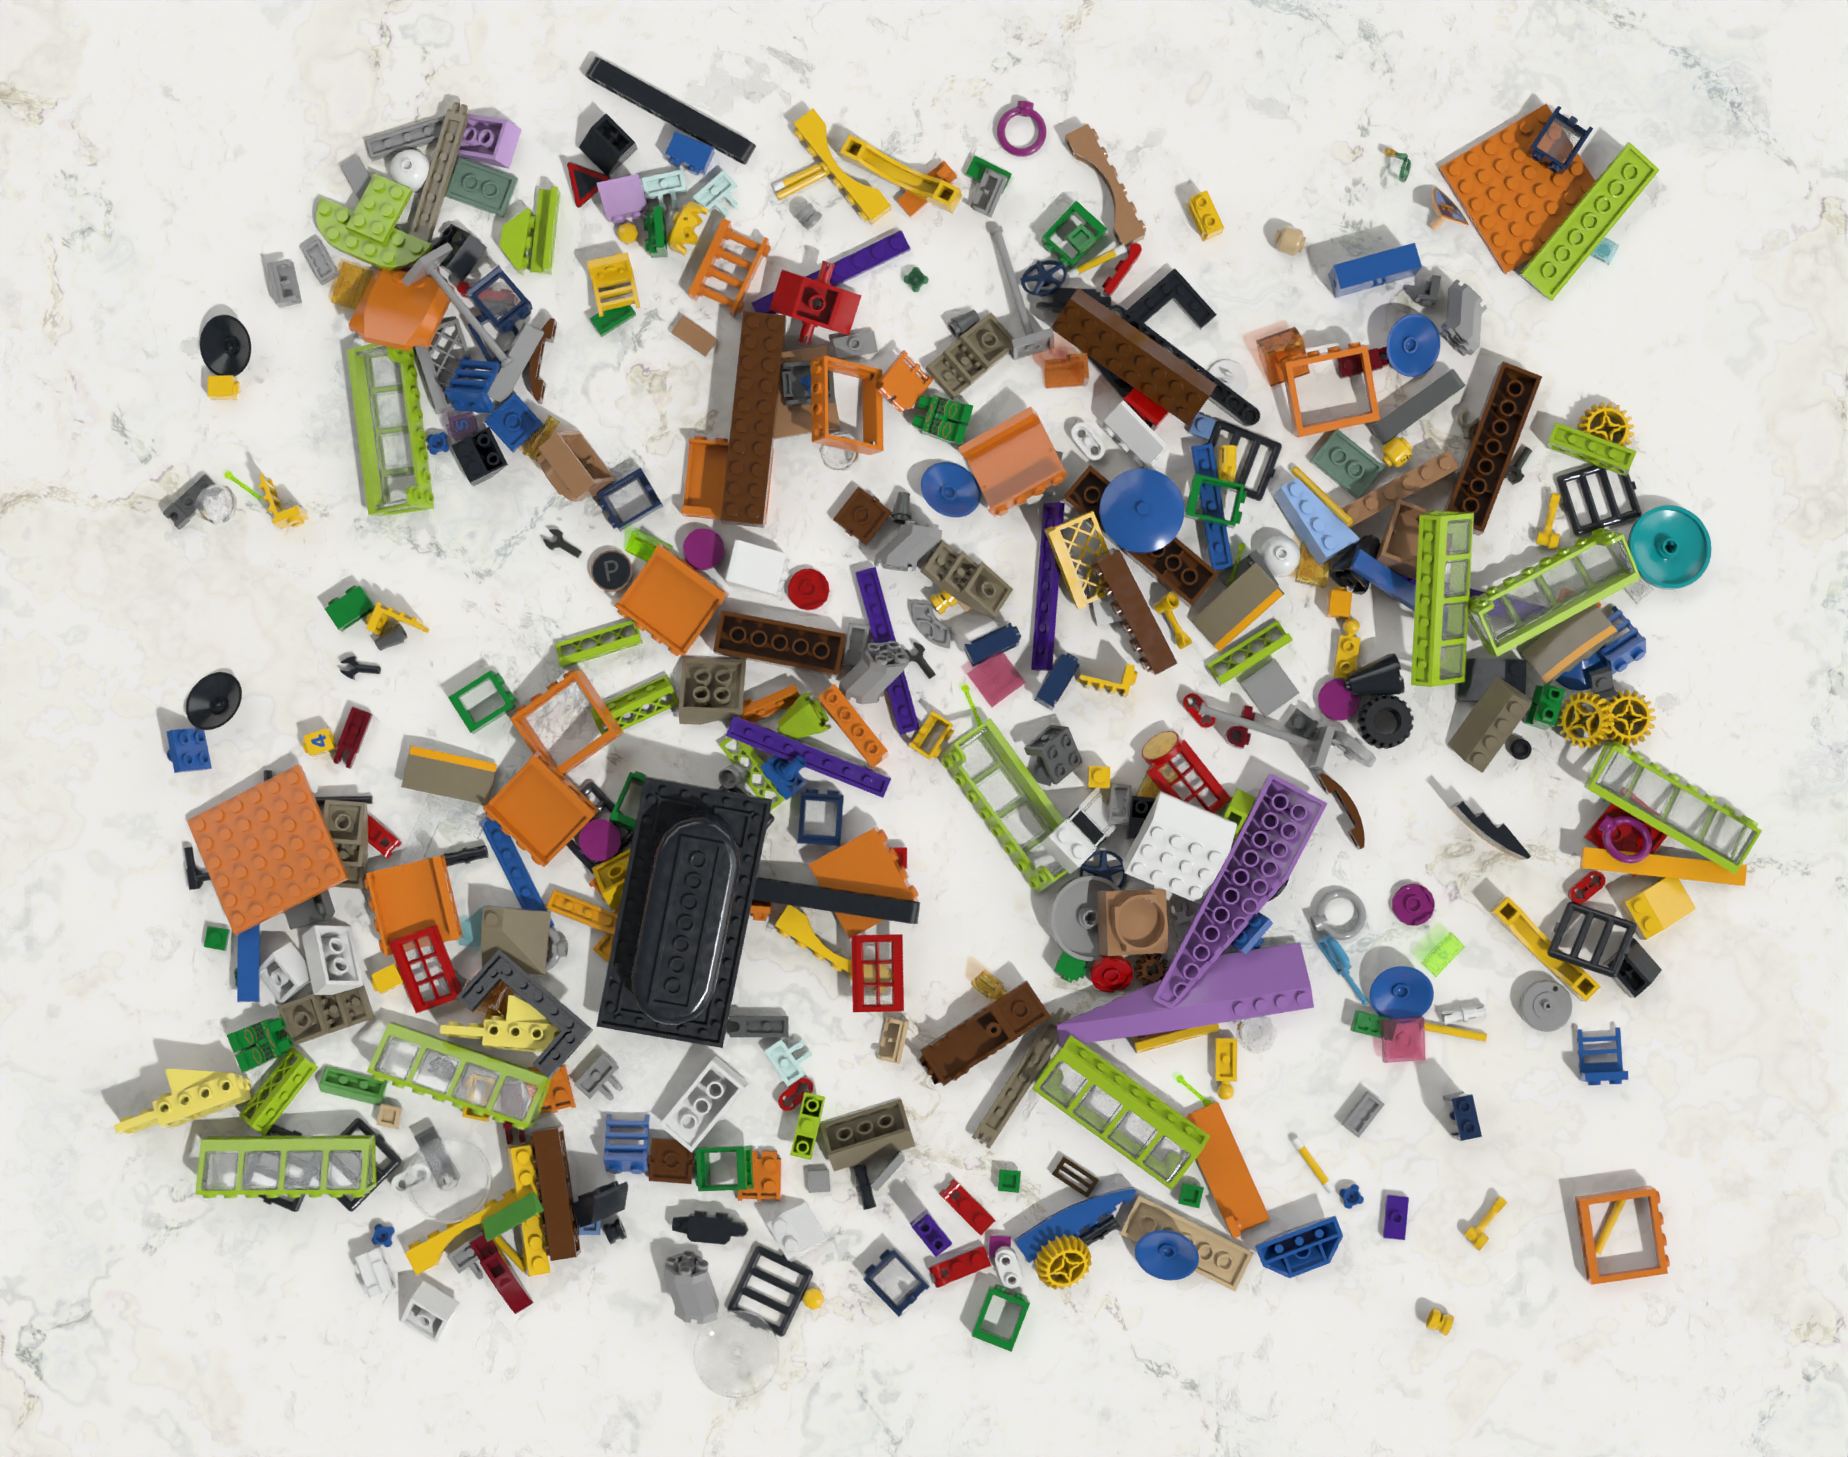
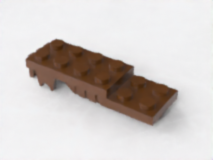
M1026 980L920 1049L922 1056L919 1061L923 1067L927 1068V1073L931 1075L934 1084L942 1083L945 1086L952 1080L956 1081L962 1075L967 1074L970 1068L987 1059L988 1056L995 1054L997 1050L1004 1048L1008 1043L1013 1042L1049 1018L1050 1014Z

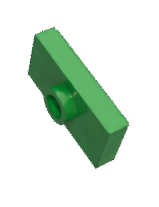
M974 156L965 176L981 182L986 168H989L1008 177L1003 189L1004 192L1012 173Z
M631 305L603 311L604 316L599 317V313L589 318L600 337H603L635 317L636 312Z
M1355 1010L1350 1030L1392 1041L1397 1020Z

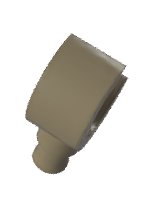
M1468 408L1462 410L1457 417L1459 426L1463 428L1464 439L1471 438V429L1478 420L1476 418L1471 424L1463 422L1462 415Z

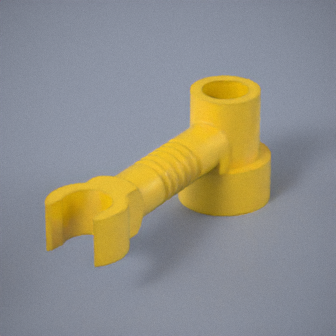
M1553 492L1550 497L1543 532H1538L1536 544L1548 546V549L1556 550L1560 534L1552 532L1561 494Z
M1168 593L1154 604V609L1158 614H1165L1176 635L1175 639L1178 648L1183 649L1192 644V640L1186 632H1183L1172 611L1179 606L1178 597L1174 593Z
M1501 1196L1497 1198L1475 1228L1470 1226L1463 1235L1473 1243L1472 1246L1478 1251L1489 1240V1237L1483 1231L1507 1203Z

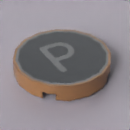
M607 550L600 553L594 559L591 565V576L594 583L600 589L607 592H617L623 590L631 581L633 566L624 553L617 550Z

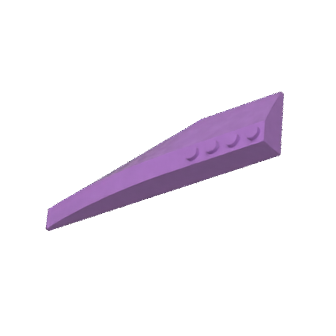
M1272 773L1267 776L1241 831L1233 842L1231 850L1205 899L1200 904L1152 1000L1171 1010L1220 954L1249 924V920L1254 915H1257L1269 899L1289 879L1328 803Z
M1296 942L1253 949L1246 955L1242 952L1220 955L1172 1010L1152 1000L1162 981L1161 979L1126 996L1098 1006L1089 1012L1061 1022L1056 1027L1059 1046H1062L1070 1035L1081 1043L1105 1041L1314 1008L1301 944Z

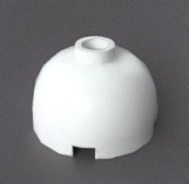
M413 149L403 150L392 159L390 175L394 182L412 189L413 192H419L423 190L431 163L419 151Z
M1273 536L1266 540L1259 550V555L1275 578L1287 577L1299 566L1301 559L1300 549L1296 542L1289 537Z

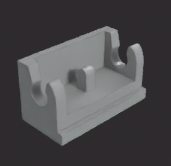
M986 168L970 207L992 218L1008 177Z
M289 260L267 263L275 304L282 308L302 303L294 263L289 262Z

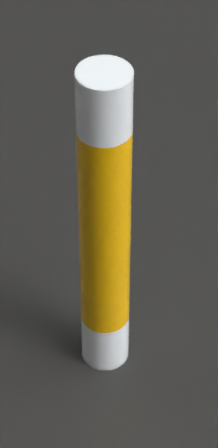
M821 161L773 184L775 192L821 170L819 165Z
M1122 244L1068 270L1067 273L1070 278H1073L1127 252V249Z
M1298 1136L1294 1138L1291 1142L1329 1194L1333 1192L1335 1187Z

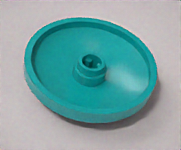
M1674 505L1659 506L1641 515L1633 524L1627 542L1640 577L1648 584L1660 589L1675 590L1694 583L1703 575L1711 558V540L1703 522L1691 511Z

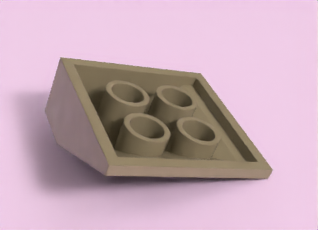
M683 657L678 708L679 723L702 725L731 718L733 715H742L746 660Z
M491 905L483 907L481 924L482 967L498 950H501L527 974L546 975L551 911Z

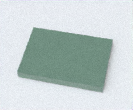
M459 157L445 197L504 218L519 179Z
M1339 429L1333 431L1310 460L1313 465L1356 499L1363 496L1385 468V466Z

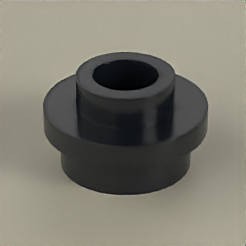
M1517 739L1510 746V753L1517 760L1528 758L1532 751L1530 743L1525 739ZM1518 746H1522L1524 748L1522 754L1517 752Z

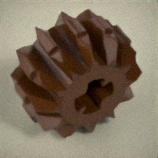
M1160 953L1155 959L1154 954H1149V959H1147L1145 954H1142L1143 963L1136 960L1135 963L1141 965V968H1134V972H1141L1136 977L1137 980L1145 978L1142 982L1143 986H1146L1149 980L1150 984L1154 983L1155 980L1159 981L1160 977H1164L1163 971L1168 969V967L1163 968V965L1168 963L1167 959L1159 962L1162 957ZM1153 964H1155L1157 966L1155 968L1157 969V973H1152L1149 976L1147 974V972L1149 971L1146 970L1147 966H1153Z

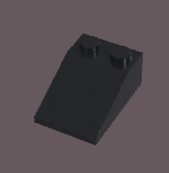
M1466 659L1465 682L1458 683L1457 701L1478 702L1496 676L1523 694H1526L1527 660Z

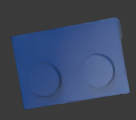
M464 356L459 361V368L454 370V378L449 380V388H445L444 391L456 411L492 413L494 405L487 393L501 366V362L499 359L496 362L470 360L469 356ZM465 368H468V369H481V370H492V371L467 370V369H465ZM460 378L483 379V380H487V381L468 380V379H460Z
M1616 606L1612 607L1614 614L1609 616L1608 619L1611 623L1618 619L1622 621L1615 626L1619 632L1626 628L1630 631L1605 648L1601 647L1598 650L1606 659V667H1610L1612 675L1616 672H1622L1627 668L1628 664L1642 659L1646 653V638L1640 635L1638 629L1633 627L1631 621L1626 619L1623 612Z
M1615 1027L1616 1036L1583 1037L1582 1029H1577L1580 1081L1588 1082V1085H1601V1081H1609V1084H1622V1080H1628V1071L1623 1070L1620 1027ZM1616 1040V1049L1583 1050V1042ZM1617 1053V1061L1584 1063V1055Z
M607 1114L603 1158L606 1172L612 1174H620L622 1172L642 1174L643 1172H648L647 1155L650 1115H645V1121L611 1120L612 1115ZM611 1128H644V1133L611 1132ZM610 1139L644 1140V1144H610Z

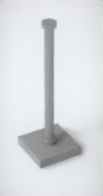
M1002 226L992 228L990 232L991 235H994L1026 335L1011 340L1013 359L1017 360L1054 349V333L1052 328L1036 333L1033 332L1002 236Z
M447 242L419 258L402 279L403 283L408 287L421 278L431 275L500 360L501 366L505 368L512 363V358L506 356L438 272L437 268L453 250L450 244Z
M1201 703L1199 715L1203 716V714L1311 749L1312 754L1307 768L1313 770L1323 769L1336 728L1331 726L1321 727L1317 739L1312 741L1206 706V703Z

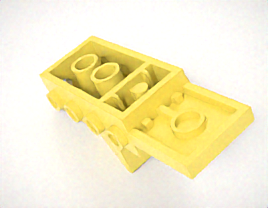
M508 995L506 1019L500 1016H491L490 1020H484V1026L478 1023H468V1027L463 1026L459 1022L448 1021L447 1025H441L440 1034L445 1037L481 1039L482 1045L488 1049L543 1052L561 1031L530 1004L513 995Z
M166 1069L165 1072L172 1095L170 1092L159 1095L158 1100L152 1102L154 1110L153 1108L145 1109L137 1117H132V1115L119 1119L120 1123L114 1125L116 1133L126 1135L158 1124L160 1127L174 1128L251 1100L250 1089H252L248 1077L245 1078V1075L234 1072Z

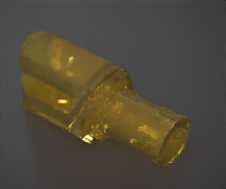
M548 415L541 430L533 433L523 454L539 462L537 458L542 453L538 448L553 435L560 421Z
M983 970L971 981V985L990 1000H997L1008 993L1004 989L1003 982L987 970Z

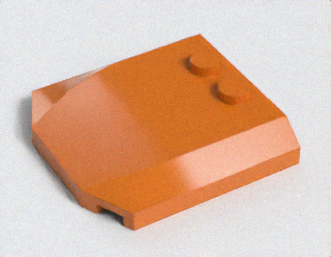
M379 268L374 271L348 324L349 329L352 332L358 333L361 339L367 343L403 351L413 350L414 346L424 345V348H429L451 300L432 277L425 276L407 287L402 279L408 272Z

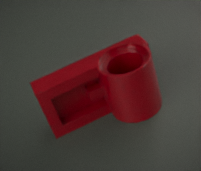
M1244 705L1241 717L1254 721L1255 713L1252 712L1253 707ZM1233 726L1224 735L1226 743L1238 749H1243L1245 745L1248 746L1251 733H1248V728L1242 726ZM1231 731L1239 732L1240 740L1238 742L1230 739Z

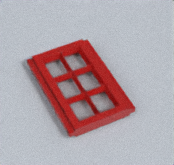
M1185 739L1182 740V746L1177 749L1178 753L1174 758L1162 765L1154 763L1146 771L1147 775L1161 792L1211 813L1218 811L1231 799Z
M437 924L388 942L415 1013H420L453 1001L462 991Z
M903 934L851 935L853 1012L904 1011Z

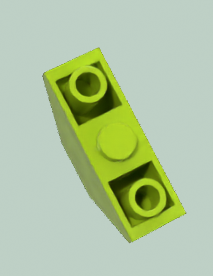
M528 208L503 225L499 245L511 264L521 275H524V269H528L529 266L527 251L532 247L533 237L530 236L531 228H535L536 216H533L532 210Z
M1236 788L1222 815L1223 818L1237 823L1233 842L1241 831L1256 798L1239 788Z
M804 1093L790 1153L791 1156L811 1160L823 1112L824 1096Z

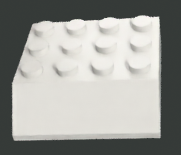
M1160 791L1123 861L1124 872L1198 904H1202L1231 850L1237 823Z

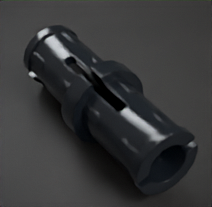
M486 844L469 849L464 847L460 851L444 853L447 867L461 863L470 864V861L489 858Z
M866 1165L852 1168L857 1183L856 1190L860 1194L863 1210L876 1207Z
M1112 1215L1100 1224L1093 1225L1092 1229L1078 1237L1089 1246L1099 1239L1103 1240L1104 1236L1119 1228L1120 1225L1114 1215Z

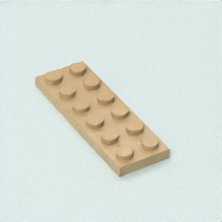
M1140 1195L1137 1196L1119 1234L1138 1242L1144 1235L1153 1231L1168 1230L1177 1232L1187 1237L1198 1251L1199 1263L1195 1272L1236 1291L1254 1254L1252 1251Z

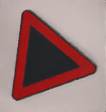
M573 162L567 163L574 199L578 208L582 207L599 191L598 182L611 180L610 176Z

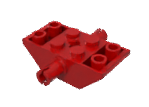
M822 260L818 278H815V280L781 270L769 310L802 321L803 325L797 340L798 342L810 345L814 329L818 326L845 335L850 334L862 295L832 286L829 283L835 264L829 263L828 265V262ZM819 297L821 306H816V309H814L811 301Z

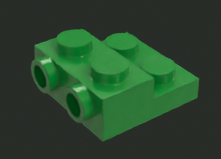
M653 206L654 211L647 212V218L643 219L644 231H648V239H645V250L649 252L651 258L668 257L665 214L662 206Z

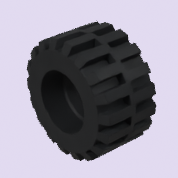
M1380 695L1369 700L1358 714L1360 716L1357 719V724H1359L1358 731L1363 735L1361 737L1363 740H1367L1369 745H1374L1379 749H1389L1402 744L1410 736V731L1414 726L1412 725L1414 717L1410 714L1411 708H1408L1406 706L1407 703L1404 700H1399L1397 696ZM1385 709L1395 715L1397 726L1391 734H1382L1376 729L1374 717L1378 711Z

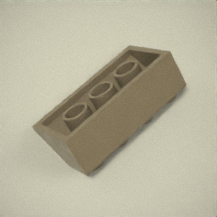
M1496 676L1448 742V745L1466 763L1483 773L1531 707L1532 699Z
M901 1099L820 1124L833 1171L915 1147Z

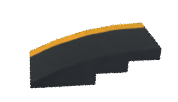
M1464 801L1457 802L1450 807V810L1469 829L1498 850L1519 860L1531 857L1504 823L1494 825L1484 812L1474 815Z

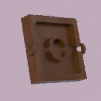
M858 486L833 518V521L845 529V532L851 537L854 536L867 546L892 512L883 506L876 496H870Z
M652 1138L651 1155H648V1164H650L649 1181L692 1184L693 1167H695L694 1151L690 1152L676 1139Z

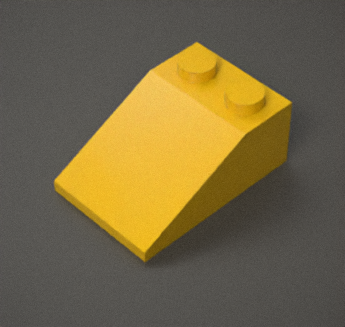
M1665 877L1619 902L1629 921L1636 923L1637 928L1635 931L1640 940H1647L1696 909L1681 881Z

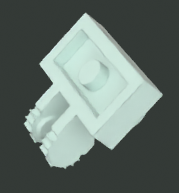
M683 170L642 178L646 200L658 198L659 205L662 206L664 213H666V204L663 197L671 195L674 211L679 210L676 194L687 192Z
M725 170L693 196V200L697 204L707 208L709 212L716 207L725 218L730 216L728 210L720 204L725 198L735 210L740 207L730 195L738 188V185Z
M781 1039L764 1051L787 1087L805 1075L799 1064L813 1055L809 1051L805 1052L797 1060L794 1058L792 1052L804 1046L805 1042L803 1040L788 1049Z

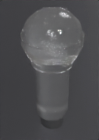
M773 903L771 905L772 913L767 922L766 931L772 932L775 928L779 916L785 910V904Z

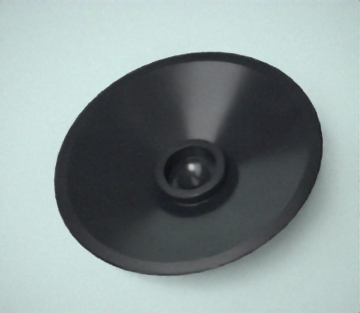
M215 316L206 323L202 330L200 352L208 369L217 376L233 375L235 377L243 372L251 357L249 333L245 326L233 316Z
M216 672L205 676L192 688L186 702V715L193 726L201 730L216 729L226 724L235 715L242 699V689L237 678L226 672Z

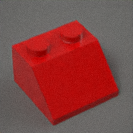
M1135 388L1124 398V401L1153 431L1159 427L1169 414L1167 410Z

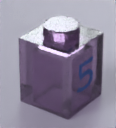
M473 412L448 417L449 423L446 424L447 432L455 441L465 439L479 432L476 415Z

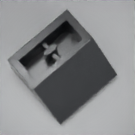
M607 113L590 128L578 147L608 176L638 149L635 141Z
M450 224L443 231L442 237L432 247L431 251L448 242L453 250L439 267L459 280L464 281L487 247L471 233Z
M490 427L451 445L473 487L492 478L508 465Z
M1131 796L1126 839L1135 840L1156 798Z
M1633 937L1629 945L1631 947L1628 957L1625 956L1617 977L1613 978L1630 998H1636L1652 984L1662 971ZM1617 952L1605 961L1602 966L1611 968Z
M614 1181L600 1186L591 1192L577 1196L578 1201L571 1203L580 1228L624 1210L628 1192L627 1181L618 1184V1181Z

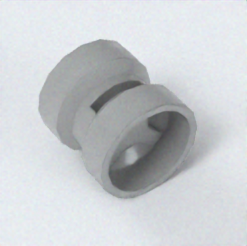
M733 763L719 772L718 779L723 787L731 789L745 781L747 772L743 765Z

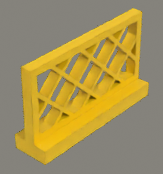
M1094 511L1085 513L1055 527L1051 526L1044 529L1073 605L1079 610L1086 607V604L1104 597L1103 591L1100 592L1101 579L1099 584L1090 582L1089 578L1092 574L1091 565L1081 562L1086 550L1096 554L1095 557L1101 554L1102 549L1103 552L1108 550ZM1091 518L1093 523L1090 532L1080 529L1083 520ZM1067 527L1075 529L1070 541L1063 538L1060 530ZM1078 531L1088 535L1084 546L1074 543ZM1091 537L1097 538L1100 541L1097 552L1087 548ZM1072 545L1082 548L1078 560L1070 557L1069 552ZM1080 564L1090 568L1085 579L1077 575ZM1087 583L1097 587L1094 595L1086 598L1084 593Z
M1218 1024L1153 1035L1147 1034L1146 1037L1139 1039L1137 1036L1132 1038L1136 1053L1138 1054L1218 1032L1220 1028Z

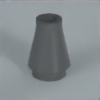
M971 310L951 318L947 325L950 332L955 337H958L967 332L980 318L975 310Z
M898 492L891 514L894 523L905 524V521H909L912 518L910 493Z
M393 624L374 642L377 648L382 651L404 643V640L408 637L400 624Z

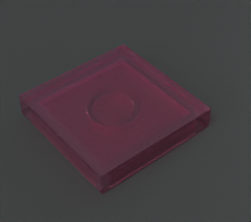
M1003 651L991 655L967 673L991 708L1026 683Z
M1424 1017L1381 1020L1382 1062L1426 1060Z

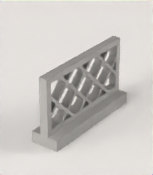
M458 319L440 324L436 335L439 337L435 345H430L429 347L432 349L431 352H429L428 348H424V345L413 347L436 415L453 408L451 403L447 404L444 397L446 393L441 388V386L449 388L450 382L446 385L439 381L438 376L441 370L451 374V378H454L455 373L443 367L448 357L457 362L460 361L459 358L450 354L454 345L463 348L464 354L461 359L464 356H469L470 360H472ZM456 326L458 333L455 339L444 335L446 328ZM441 338L452 343L448 352L437 348ZM434 351L445 355L441 365L432 361L431 357Z

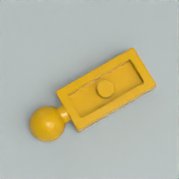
M1348 618L1343 623V630L1346 632V636L1339 635L1333 677L1346 679V675L1357 668L1361 638L1354 637V634L1360 628V624L1355 618Z
M1215 1038V1081H1221L1217 1094L1222 1100H1229L1234 1095V1089L1230 1085V1081H1237V1038Z

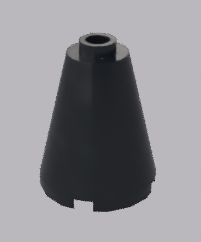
M1374 535L1363 536L1332 566L1330 577L1340 587L1347 588L1348 586L1352 588V593L1365 594L1370 582L1351 570L1350 566L1356 551L1360 549L1376 559L1381 544L1380 540Z
M1389 653L1347 674L1346 679L1343 680L1346 692L1350 691L1351 695H1399L1404 693V679L1400 675L1399 670H1401V666L1396 654Z

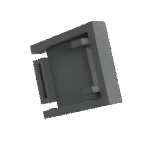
M811 361L782 363V369H791V371L782 372L784 398H793V400L784 401L785 406L811 405V395L808 394L805 386L801 384V378L810 375ZM828 371L830 382L828 403H835L833 372Z

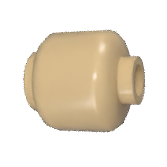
M1286 225L1281 231L1277 230L1273 242L1277 243V251L1294 256L1297 252L1301 253L1306 237L1303 236L1302 230Z

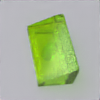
M636 528L631 533L625 551L648 562L658 544H663L671 551L673 546Z
M1449 932L1420 963L1434 977H1437L1465 946L1452 932Z

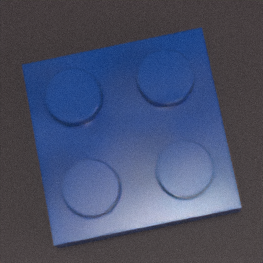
M516 393L484 420L513 453L544 426Z

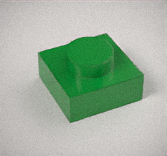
M1081 223L1066 236V240L1081 254L1096 241V237Z
M207 926L204 947L226 951L230 930Z
M999 1169L998 1191L1019 1193L1021 1171Z
M1182 1182L1178 1204L1199 1208L1204 1187Z

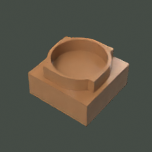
M580 430L556 432L538 448L542 455L537 460L545 476L558 494L563 495L570 501L577 502L582 501L586 497L598 496V492L617 481Z
M1398 499L1391 509L1376 560L1389 569L1416 580L1419 515L1430 510ZM1447 533L1446 555H1448L1450 549L1451 533Z
M1162 888L1097 891L1099 955L1168 953L1166 890Z

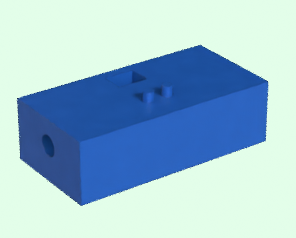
M1411 243L1336 264L1332 267L1328 276L1334 296L1337 298L1413 277L1418 273L1422 265L1416 245Z

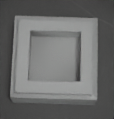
M829 1169L807 1171L809 1193L830 1191Z

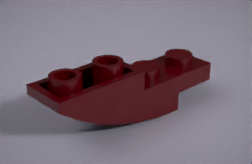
M484 1233L469 1243L479 1258L480 1264L514 1314L534 1303L494 1239L487 1242Z

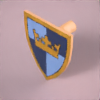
M1435 187L1432 191L1433 203L1431 206L1437 218L1430 224V227L1436 231L1446 220L1469 226L1455 203L1438 187Z

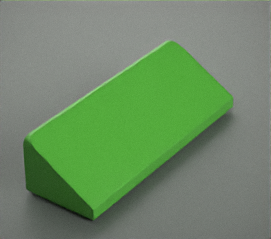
M326 1066L319 1087L320 1091L380 1106L383 1103L388 1081L384 1080L382 1082L370 1076Z
M535 1192L528 1194L482 1220L487 1242L544 1211Z

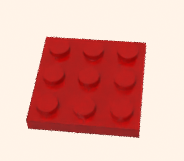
M1625 787L1622 788L1618 794L1624 796L1627 789ZM1627 790V792L1631 794L1629 797V800L1631 802L1640 806L1646 811L1652 813L1653 815L1660 817L1651 808H1649L1646 804H1644L1635 795H1633L1630 791ZM1610 803L1583 837L1596 848L1605 849L1602 840L1603 832L1597 828L1607 815L1612 819L1618 816L1638 818ZM1638 819L1647 827L1651 835L1652 847L1649 854L1653 855L1668 835ZM1620 824L1611 833L1612 843L1618 851L1634 853L1641 851L1643 838L1640 832L1633 826Z

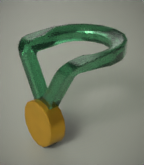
M1385 148L1383 154L1403 160L1399 181L1404 183L1408 178L1411 168V161L1408 159V155Z

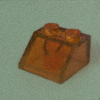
M1296 327L1256 340L1259 358L1270 387L1284 382L1281 362L1286 361V357L1291 355H1299V358L1307 356L1304 340ZM1308 364L1293 367L1294 378L1310 373Z

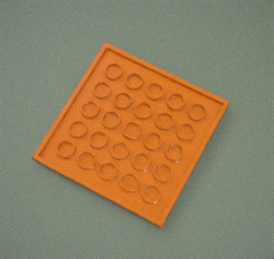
M1547 103L1439 168L1504 274L1533 258L1595 182L1578 153L1562 175L1560 173H1553L1546 164L1533 160L1530 157L1531 154L1527 153L1552 115V111ZM1555 122L1551 124L1537 146L1561 163H1564L1574 148L1562 127Z
M299 764L187 820L234 935H238L349 879L303 768Z

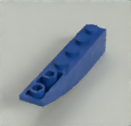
M1133 1187L1087 1198L1047 1217L1014 1240L1029 1263L1034 1261L1035 1263V1259L1038 1258L1037 1252L1042 1251L1041 1245H1048V1240L1054 1241L1055 1236L1060 1239L1063 1234L1067 1237L1071 1234L1077 1237L1081 1234L1080 1229L1086 1225L1088 1228L1099 1222L1097 1218L1103 1214L1106 1216L1112 1214L1117 1210L1115 1206L1121 1202L1127 1204L1135 1198L1133 1194L1137 1192Z

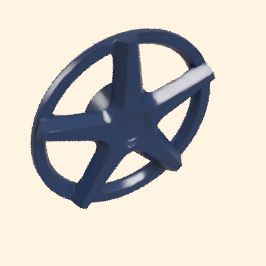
M1038 260L1020 278L1022 288L1032 295L1049 294L1057 290L1064 283L1067 270L1062 262ZM1043 265H1056V266L1052 267V268L1049 269V270H1045V268H1044ZM1037 268L1038 274L1028 276L1030 272ZM1060 269L1063 270L1061 281L1052 276ZM1036 281L1037 284L1034 291H1030L1026 287L1025 282ZM1051 283L1056 285L1050 290L1040 292L1042 287L1049 286Z
M1108 850L1095 851L1080 867V876H1083V871L1094 876L1108 879L1113 883L1112 875L1123 871L1122 880L1118 885L1120 889L1125 884L1127 878L1122 858ZM1100 854V863L1097 867L1086 865L1090 858ZM1107 854L1118 859L1121 865L1108 867Z

